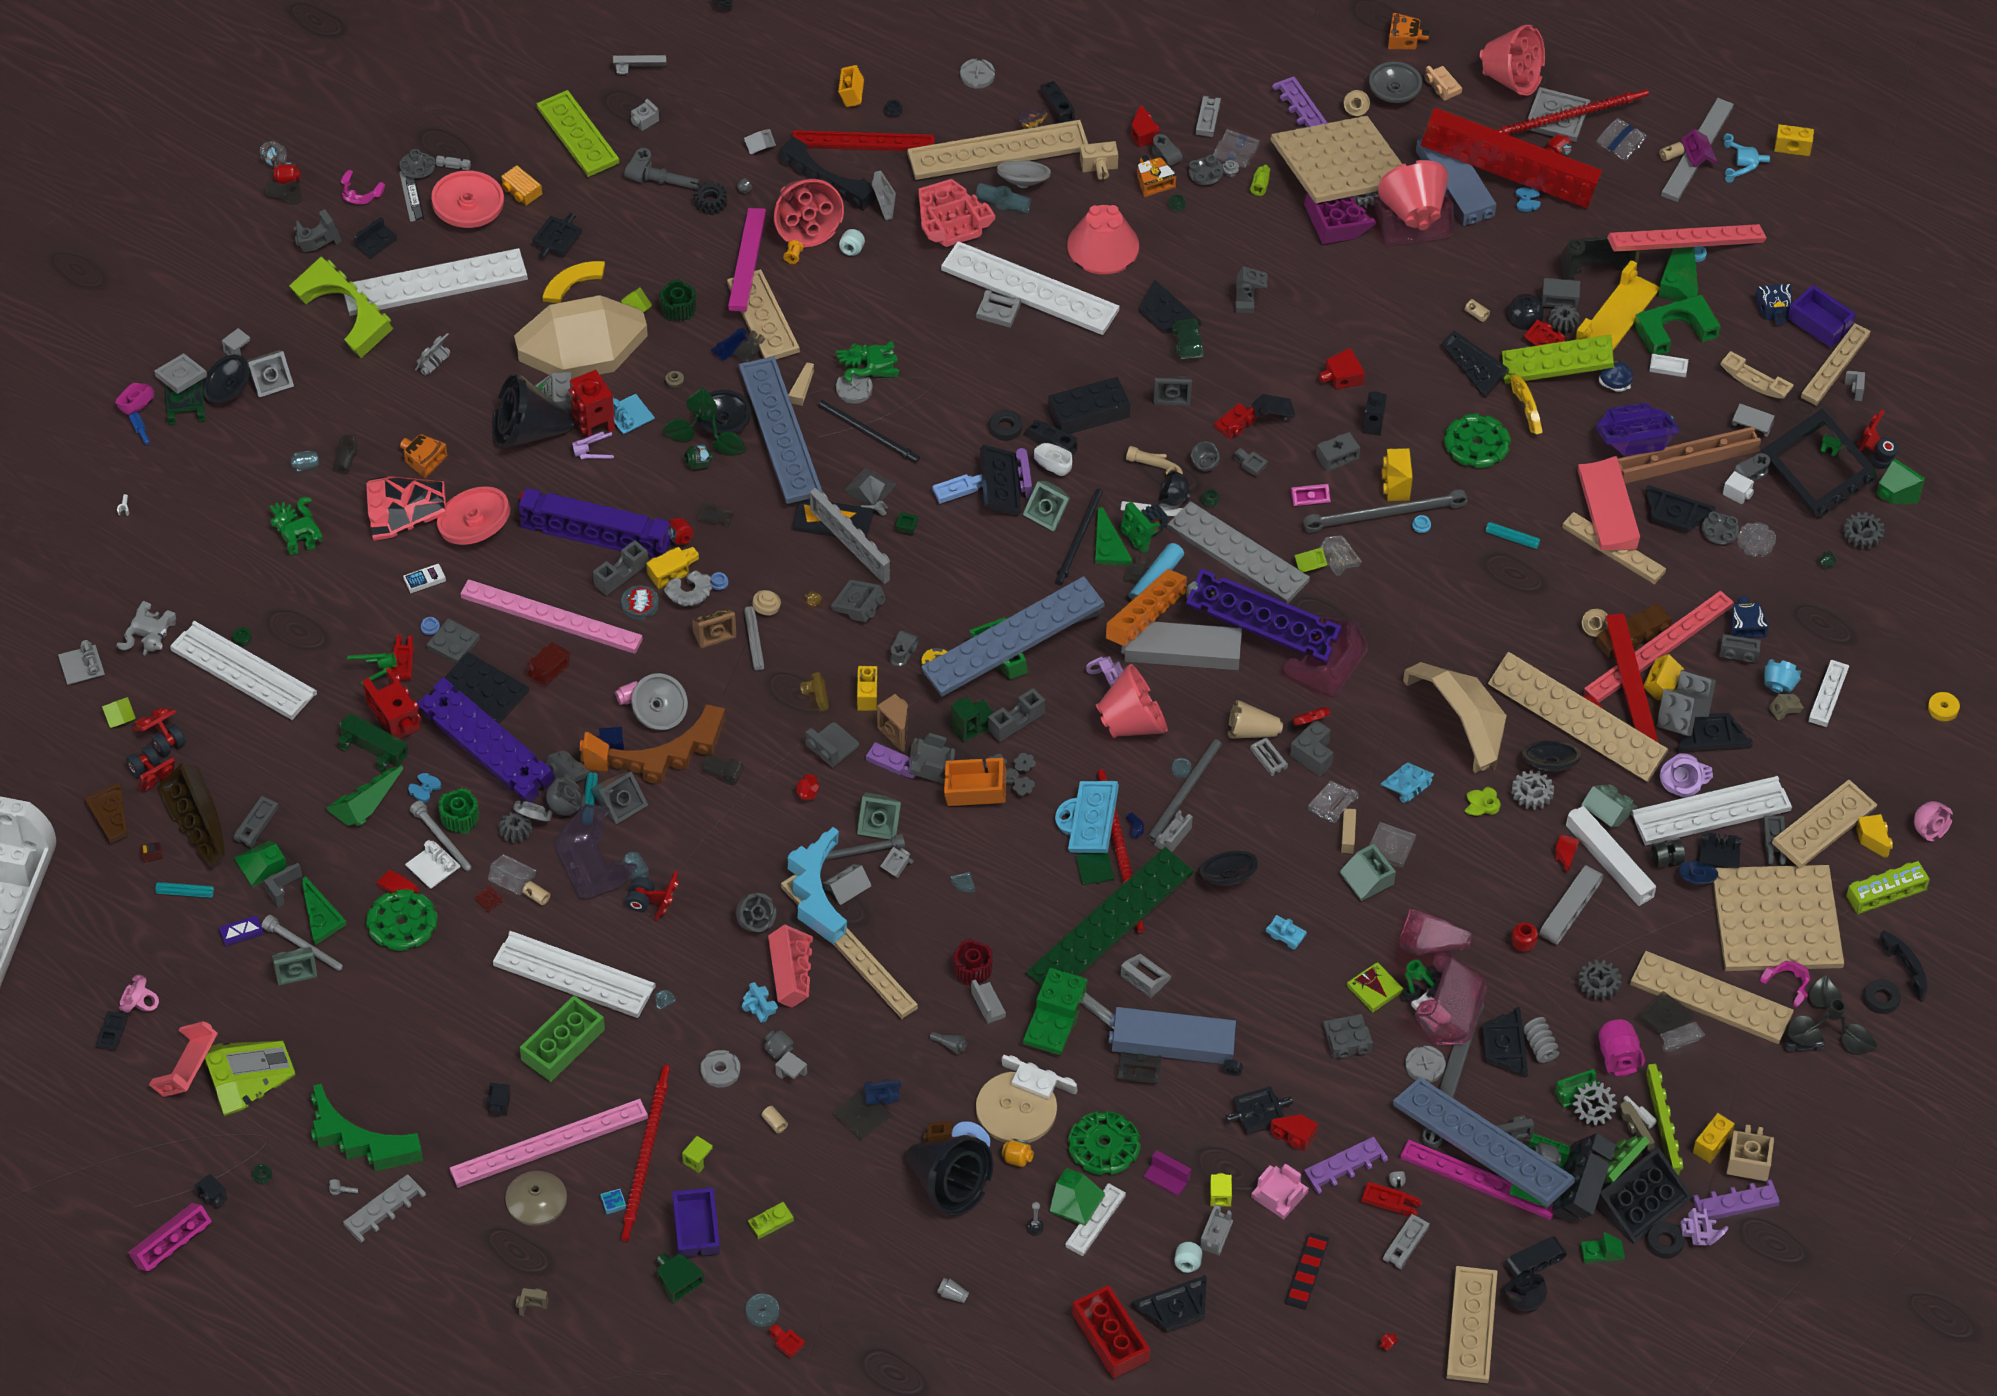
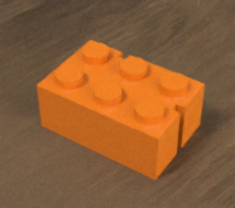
M987 758L986 764L989 773H986L982 759L946 761L944 794L947 805L1005 803L1007 770L1004 758Z

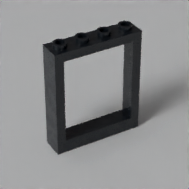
M1823 408L1762 449V452L1770 458L1769 465L1816 519L1826 515L1833 507L1841 505L1846 498L1857 494L1865 485H1870L1877 478L1874 466ZM1826 424L1864 469L1816 501L1778 456Z

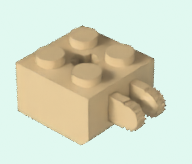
M1746 1125L1745 1132L1734 1130L1727 1174L1767 1181L1771 1167L1774 1137L1762 1135L1763 1127H1759L1756 1134L1751 1133V1125Z

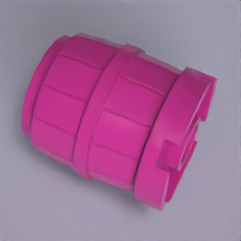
M1622 1019L1604 1024L1599 1032V1042L1608 1073L1611 1071L1614 1072L1615 1076H1627L1637 1072V1067L1640 1065L1641 1067L1644 1066L1645 1057L1640 1048V1041L1633 1025Z

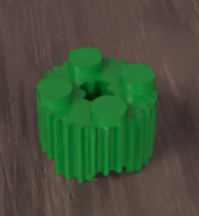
M461 787V789L453 790L449 794H442L439 800L442 826L447 828V830L451 829V832L455 831L457 833L459 831L462 834L469 833L473 826H476L475 823H478L479 820L478 801L474 795H471V790L467 791L466 788L463 789Z

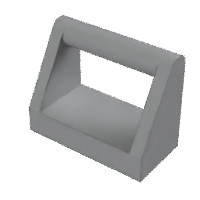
M1142 954L1128 959L1121 965L1120 977L1149 998H1152L1171 979V975ZM1141 963L1160 978L1153 981L1138 970L1136 966Z

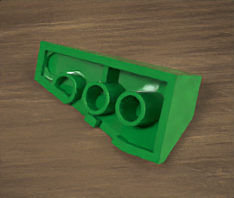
M1694 247L1673 248L1660 284L1658 297L1672 301H1682L1692 296L1695 297L1698 294Z
M402 765L389 768L370 780L371 783L355 788L356 792L338 798L326 807L327 811L346 825L356 824V826L365 823L367 821L366 818L374 812L402 772Z

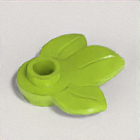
M1486 787L1483 791L1472 790L1466 794L1467 799L1471 803L1465 809V813L1469 815L1479 816L1484 813L1493 815L1500 809L1501 803L1497 798V792L1493 788Z

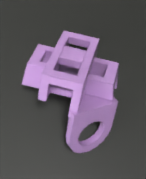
M1110 656L1097 658L1086 665V671L1089 674H1097L1103 671L1110 686L1114 684L1123 672L1119 661L1113 663ZM1093 665H1100L1098 669H1090Z
M1693 1208L1688 1213L1689 1218H1684L1680 1222L1682 1236L1692 1237L1693 1245L1711 1246L1728 1230L1727 1226L1721 1230H1713L1712 1225L1716 1224V1220H1708L1707 1209L1696 1212V1208Z

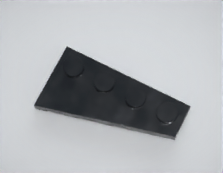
M1455 330L1442 343L1443 347L1485 398L1509 372L1508 367Z

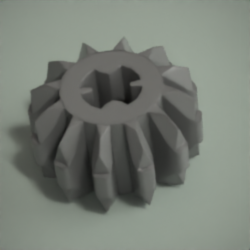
M1562 303L1560 307L1555 305L1554 309L1550 311L1548 322L1553 327L1552 330L1562 331L1565 334L1568 331L1573 333L1579 325L1580 316L1576 308H1571L1570 304L1564 306Z
M509 811L508 816L503 815L502 821L499 823L501 837H504L506 842L511 840L513 844L516 841L522 843L523 839H528L529 834L532 832L531 819L518 812L512 814Z

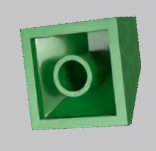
M1894 459L1880 480L1876 495L1890 504H1916L1920 501L1925 478L1897 459Z
M271 841L260 844L234 857L235 862L251 887L264 882L269 876L277 874L286 868L284 855L277 844Z
M1066 1168L1056 1183L1050 1213L1086 1226L1105 1197V1193L1084 1174Z

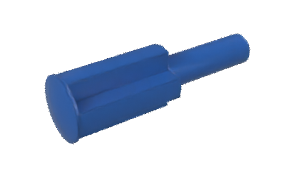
M134 412L129 416V419L136 433H140L144 444L148 445L150 441L145 433V425L140 414Z

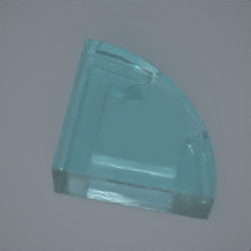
M970 872L951 876V882L957 889L964 892H975Z
M669 990L658 992L655 994L656 1006L659 1009H663L674 1002L676 997Z

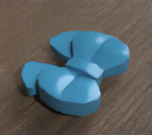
M1520 188L1516 190L1515 195L1520 198V201L1517 203L1519 211L1530 212L1540 207V201L1530 200V198L1540 196L1538 190L1534 188Z
M422 773L417 778L423 785L410 784L408 790L410 795H413L417 801L421 800L423 803H427L430 800L432 790L441 789V782L438 778L429 776L428 773Z

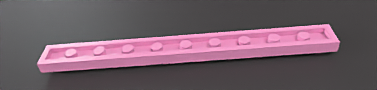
M469 579L461 592V598L630 653L635 654L643 640L640 634Z
M641 1099L455 1165L450 1167V1172L457 1188L646 1120L648 1119V1114Z

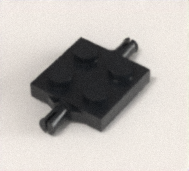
M570 212L566 219H558L553 216L547 219L532 239L533 245L542 248V251L538 254L540 258L545 259L549 252L565 257L582 234V228L572 224V221L576 218L574 213Z
M1271 1086L1233 1097L1236 1112L1225 1115L1226 1121L1230 1123L1239 1120L1247 1134L1271 1127L1273 1119L1284 1117L1282 1107L1292 1105L1293 1101L1291 1096L1279 1099L1274 1094Z

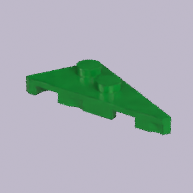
M1098 507L1095 564L1131 566L1132 558L1104 509Z
M305 876L302 878V885L313 941L317 945L347 924L346 920Z

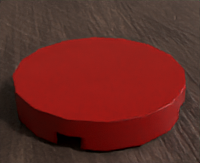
M1328 707L1318 708L1293 717L1294 726L1326 717L1331 713Z

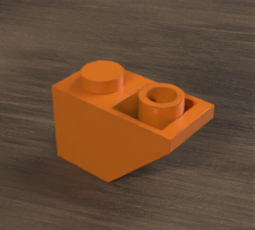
M585 732L584 740H580L581 762H584V767L589 771L608 772L609 745L591 733Z

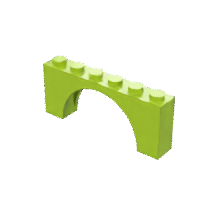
M320 257L290 285V288L306 305L313 299L329 293H341L352 297L357 304V319L352 331L344 340L362 358L393 330V327L390 325L391 319L385 313L381 315L377 305L373 302L370 304L368 302L369 298L363 292H357V286L352 281L348 283L346 281L347 277L342 271L339 270L337 272L335 270L336 266L330 260L325 261Z

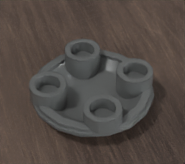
M412 149L399 163L402 173L412 178L426 177L435 169L434 157L422 153L418 149Z
M1214 155L1193 160L1189 164V176L1197 184H1213L1219 181L1224 173L1222 163Z
M1713 511L1705 518L1702 524V531L1711 542L1723 545L1733 542L1739 534L1738 520L1734 516Z

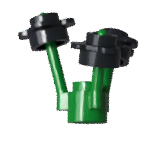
M1419 959L1408 963L1406 967L1408 972L1405 973L1408 985L1404 988V994L1401 995L1402 1000L1413 1002L1425 993L1424 989H1420L1418 985L1413 984L1412 979L1426 982L1425 989L1428 992L1426 994L1428 998L1437 996L1444 989L1442 986L1444 983L1442 979L1443 973L1438 972L1436 966L1432 965L1426 968Z

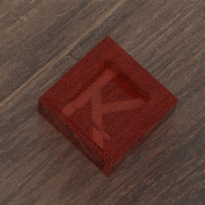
M489 886L475 897V901L489 913L503 902V898Z

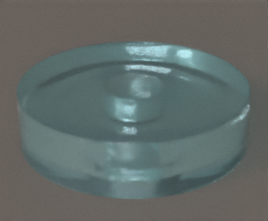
M768 1294L754 1295L746 1304L747 1319L753 1325L759 1327L773 1324L779 1316L777 1300Z

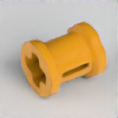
M797 240L789 241L788 250L783 255L784 260L789 264L799 262V254L804 249L803 244Z

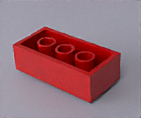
M1109 1285L1073 1302V1317L1113 1379L1149 1362V1346Z

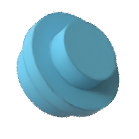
M1419 515L1413 520L1412 527L1416 532L1425 533L1430 530L1431 522L1427 516Z

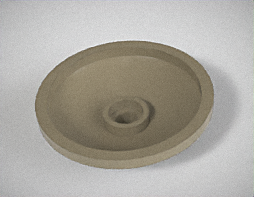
M529 1171L516 1177L508 1186L505 1196L506 1207L511 1216L523 1224L531 1226L544 1225L558 1218L565 1209L567 1203L566 1188L557 1176L549 1172Z

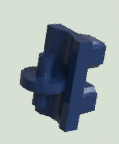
M889 1079L877 1083L872 1081L865 1082L863 1090L866 1095L865 1103H884L885 1105H890L893 1101H899V1089L902 1082Z

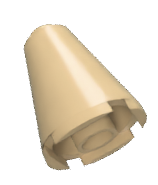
M1235 701L1237 705H1233L1229 717L1228 726H1232V732L1228 731L1229 738L1277 737L1278 733L1281 734L1283 722H1280V718L1242 701Z

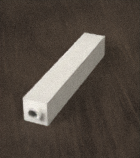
M1584 806L1570 811L1566 826L1633 901L1640 906L1654 898L1656 885Z

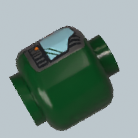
M705 445L690 446L684 453L685 464L692 470L708 468L710 461L713 460L712 451L708 450Z

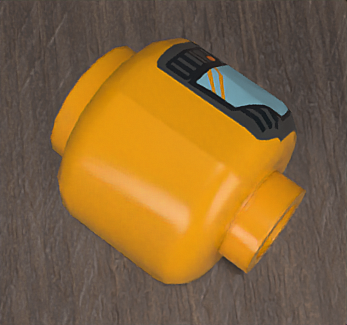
M1013 1138L1003 1146L1002 1157H1004L1007 1164L1024 1167L1033 1159L1034 1152L1031 1150L1029 1142Z

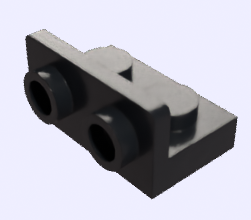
M382 217L373 221L355 235L356 248L369 259H372L397 240V235L384 225Z

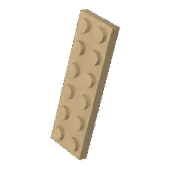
M762 270L755 271L747 311H741L763 359L775 356V359L799 353L800 348ZM734 277L727 279L730 291H732Z
M1848 780L1776 836L1772 844L1799 868H1802L1855 826L1859 817L1867 816L1874 811L1877 804L1854 783Z
M1456 1266L1447 1379L1480 1383L1489 1382L1497 1270Z

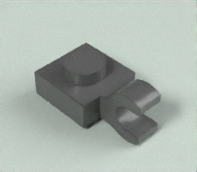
M1241 448L1235 452L1234 460L1237 463H1242L1241 467L1256 477L1267 466L1268 461L1255 452L1249 455Z

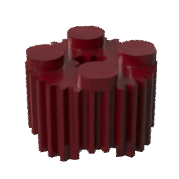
M971 938L969 940L965 939V942L961 941L960 946L955 949L953 955V971L956 977H959L962 984L966 986L972 985L973 980L980 984L981 981L984 982L990 979L993 970V952L990 946L983 945V943L980 944L979 941L975 942Z

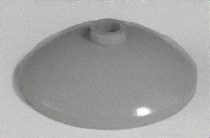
M1006 161L997 166V172L1003 179L1020 188H1027L1047 180L1051 172L1047 166L1032 161Z
M661 673L648 675L636 684L632 693L631 703L635 716L643 725L653 730L671 729L678 725L686 714L688 707L686 692L682 685L669 675ZM653 702L658 704V708L653 706Z

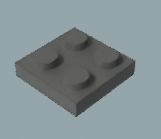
M447 619L427 643V649L457 664L480 640V634Z

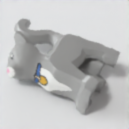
M143 601L137 609L136 616L133 618L130 627L124 634L127 643L118 642L117 647L121 650L131 649L135 642L132 635L136 634L144 637L141 640L144 643V656L149 651L161 650L163 647L161 641L166 636L168 627L176 624V614L167 610L159 619V612H148L152 605Z

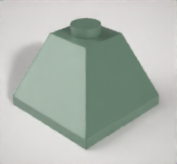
M1038 481L1023 515L1055 531L1070 497L1061 488L1050 482Z
M866 792L862 796L857 834L891 840L894 835H897L901 802L885 795Z

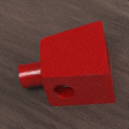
M1351 348L1327 359L1325 371L1318 373L1321 383L1331 381L1333 387L1337 390L1364 385L1365 372Z

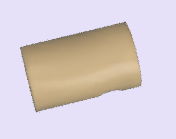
M1681 142L1660 149V157L1664 162L1685 153Z
M1473 299L1465 306V311L1481 322H1484L1490 315V311Z
M529 881L524 886L523 893L540 905H545L550 898L549 892L532 881Z
M773 1106L767 1107L762 1112V1117L776 1133H781L787 1128L788 1123Z

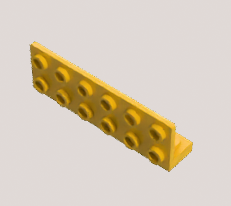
M1631 260L1622 271L1620 284L1592 320L1586 318L1579 326L1576 340L1611 335L1614 350L1633 326L1636 314L1646 309L1659 292L1660 287L1637 276V263Z

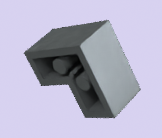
M1315 720L1291 743L1290 757L1321 777L1332 766L1333 751L1326 747L1330 741L1331 730Z

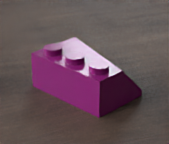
M1307 192L1304 206L1322 244L1356 239L1376 224L1373 218H1369L1365 214L1366 210L1354 202L1352 196L1315 204Z

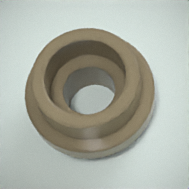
M671 371L665 378L666 383L671 388H679L684 382V376L679 371Z

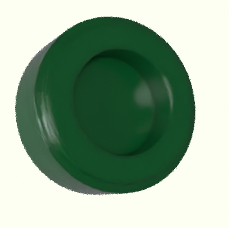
M245 627L234 630L232 634L234 644L240 647L250 644L252 641L251 631Z

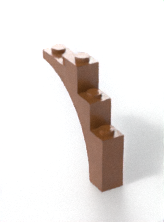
M706 705L700 718L689 730L664 745L644 750L624 751L610 749L608 764L616 769L643 773L644 781L662 784L669 766L675 769L688 770L694 752L713 756L726 720L725 708Z

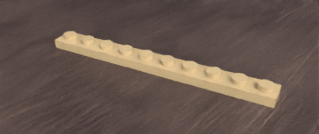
M793 875L781 883V888L799 905L802 900L793 894V880L797 876ZM847 928L846 933L833 945L901 1019L918 1009V1004Z

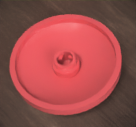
M458 171L448 174L436 183L432 191V207L436 215L444 222L457 227L473 228L488 224L501 213L504 205V194L500 184L491 176L477 171Z
M476 487L463 491L446 503L447 514L437 518L438 529L442 537L453 544L466 545L480 542L492 536L503 527L510 515V503L506 495L494 487Z

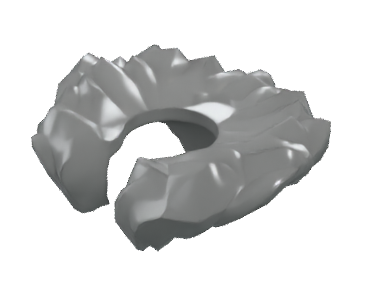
M696 570L692 573H687L686 576L688 584H695V588L692 591H683L679 578L675 577L668 581L664 589L666 595L682 607L697 606L706 600L710 590H712L710 582L712 578L708 574H701V572Z

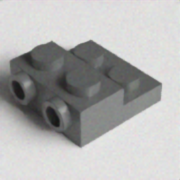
M849 580L831 607L835 612L849 614L851 620L867 622L869 618L874 617L877 606L884 603L885 595L880 585Z
M1362 1014L1323 1021V1028L1333 1059L1346 1058L1355 1054L1363 1055L1372 1051L1373 1042Z

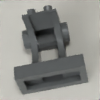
M325 209L319 212L321 221L313 229L303 228L299 221H296L297 226L294 227V231H297V235H295L297 246H301L303 252L315 251L331 241H334L336 245L342 242L333 220Z
M1244 266L1240 269L1236 280V313H1254V289H1267V273Z

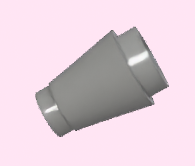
M946 1278L943 1279L937 1293L941 1294V1297L963 1304L969 1295V1292L952 1279L948 1280Z

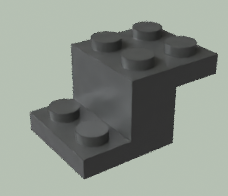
M1681 670L1677 689H1664L1656 726L1686 736H1692L1695 717H1709L1716 679Z

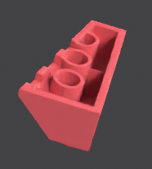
M784 924L768 935L777 1000L779 1003L793 1008L809 997L810 977L808 976V971L811 970L809 956L812 955L810 943L813 942V936Z

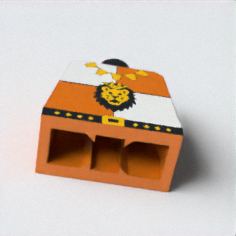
M1148 155L1140 158L1137 177L1144 197L1176 187V174L1162 158L1151 160Z

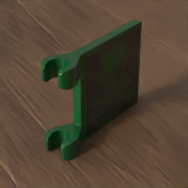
M202 381L196 382L178 394L165 385L169 425L176 424L175 413L197 411L198 421L206 420Z

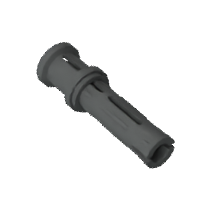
M651 165L647 166L644 177L645 181H658L659 184H665L666 182L695 190L699 187L697 184L700 183V179L669 173L664 168L660 170L652 168Z

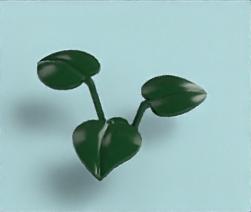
M703 387L691 395L686 402L688 410L696 414L692 423L688 425L684 419H674L669 421L663 428L665 436L674 441L684 443L692 440L694 437V431L691 428L699 417L705 421L711 418L714 436L717 439L713 442L715 450L727 456L739 455L747 450L743 440L737 434L723 432L720 436L718 435L715 421L717 404Z

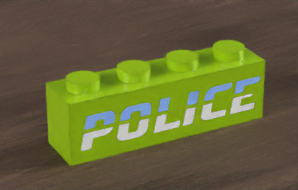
M1919 861L1906 863L1900 868L1889 869L1883 874L1870 876L1868 879L1860 882H1853L1849 885L1846 897L1858 915L1925 891L1930 879Z

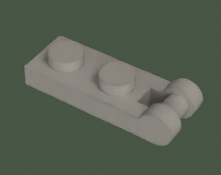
M1203 96L1196 135L1214 136L1221 98L1211 99L1209 96Z
M1412 1214L1386 1251L1383 1260L1396 1264L1395 1267L1402 1270L1406 1261L1429 1229L1430 1223ZM1396 1251L1401 1253L1400 1257L1394 1255Z

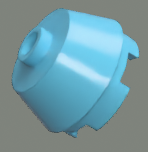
M1770 659L1767 666L1764 667V684L1776 693H1790L1801 680V670H1795L1796 665L1782 660L1781 663H1774V660Z

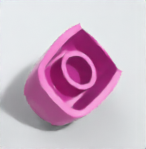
M134 382L116 399V404L120 411L131 415L142 410L151 399H154V390L150 385Z

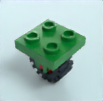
M1130 502L1125 506L1121 531L1131 540L1134 547L1138 548L1143 554L1149 550L1153 535H1158V532H1161L1162 528L1166 527L1165 523H1168L1169 517L1158 504H1151L1145 510L1142 509L1140 511L1133 502Z

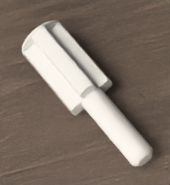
M1628 1096L1623 1098L1624 1102H1631L1648 1129L1657 1123V1120L1643 1106L1639 1108Z

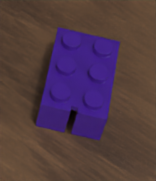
M1812 285L1790 305L1788 319L1831 348L1854 325L1856 313L1815 285Z
M714 1188L673 1191L678 1254H682L685 1257L697 1256V1252H701V1256L720 1254Z

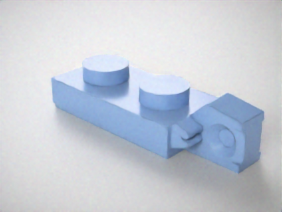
M966 474L933 485L932 490L939 504L974 493L979 488H982V474L974 477Z

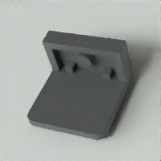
M835 722L819 733L812 728L806 731V746L832 768L859 747V742Z

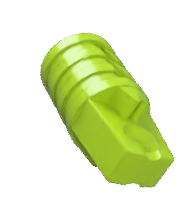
M1267 165L1258 167L1253 176L1250 191L1254 195L1262 196L1266 193L1270 175V168Z

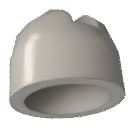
M1397 1171L1389 1174V1181L1394 1188L1397 1187V1184L1400 1187L1405 1184V1172Z

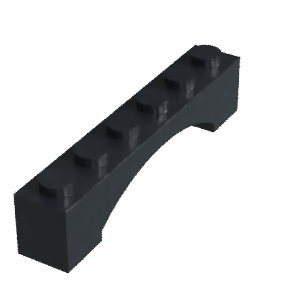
M794 136L780 148V161L784 165L790 166L799 174H803L809 179H819L831 184L838 191L841 198L851 203L852 206L864 211L877 199L870 182L863 178L861 180L843 178L825 170L810 157L807 152V144Z

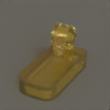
M820 672L813 673L812 677L814 680L802 682L800 690L805 695L815 691L816 701L820 710H828L829 704L824 679Z

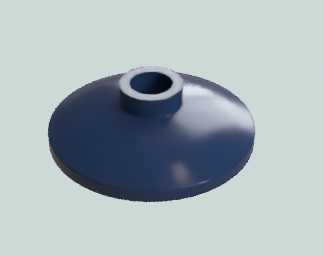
M1700 861L1685 862L1679 867L1680 876L1696 885L1709 884L1718 878V871L1715 867L1700 864Z

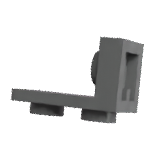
M299 863L290 865L283 871L273 874L264 880L266 892L277 907L285 904L283 898L285 892L282 886L302 876Z

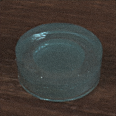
M1185 758L1174 760L1172 763L1173 774L1180 778L1187 777L1191 773L1190 761Z

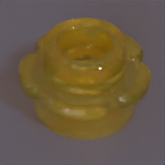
M812 590L805 594L807 603L814 607L821 605V600L823 599L821 595Z

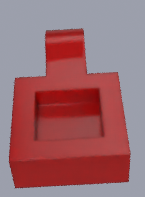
M774 1324L769 1329L771 1331L770 1337L777 1341L776 1347L790 1359L805 1346V1341L791 1329L785 1333L777 1324Z

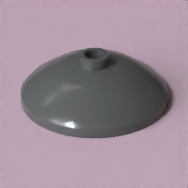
M1386 62L1380 64L1371 72L1369 85L1372 92L1380 99L1392 103H1402L1415 98L1422 88V78L1414 67L1406 63Z

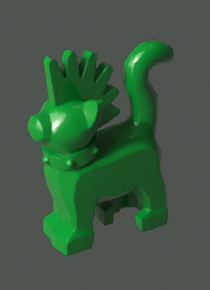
M889 341L887 345L861 346L855 343L851 345L850 350L836 351V354H838L836 358L840 359L839 363L846 362L845 367L850 365L855 367L856 364L860 367L861 361L866 362L867 367L864 369L850 368L845 371L844 378L848 382H852V375L858 377H899V369L893 367L894 363L898 362L897 355L893 354L892 351L894 349L893 341Z
M304 496L297 502L298 511L304 516L295 520L297 514H295V509L291 510V504L287 508H285L284 502H282L281 507L278 503H275L276 508L270 505V509L275 516L271 519V525L278 528L277 531L281 533L282 538L287 543L289 555L298 554V540H306L305 546L307 550L315 549L316 540L323 541L322 534L312 519L313 516L310 509L304 506L312 502V499Z

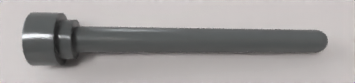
M903 834L894 835L891 840L830 851L825 860L892 847L900 850V848L905 849Z

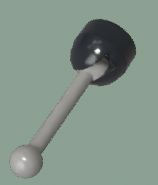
M1034 1202L1032 1204L1034 1218L1029 1220L1027 1231L1032 1236H1038L1043 1232V1222L1038 1218L1040 1204Z

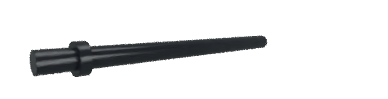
M820 400L818 406L902 454L906 460L910 459L915 463L919 462L920 456L913 453L910 448H904L833 405Z
M1099 488L1096 489L1063 566L1057 572L1058 577L1055 583L1059 586L1063 584L1065 578L1069 575V568L1102 496L1103 491Z

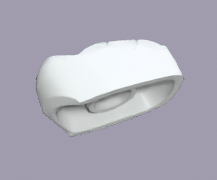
M1043 443L1035 448L1034 459L1046 470L1054 472L1059 476H1064L1071 471L1072 453L1068 450L1050 443Z

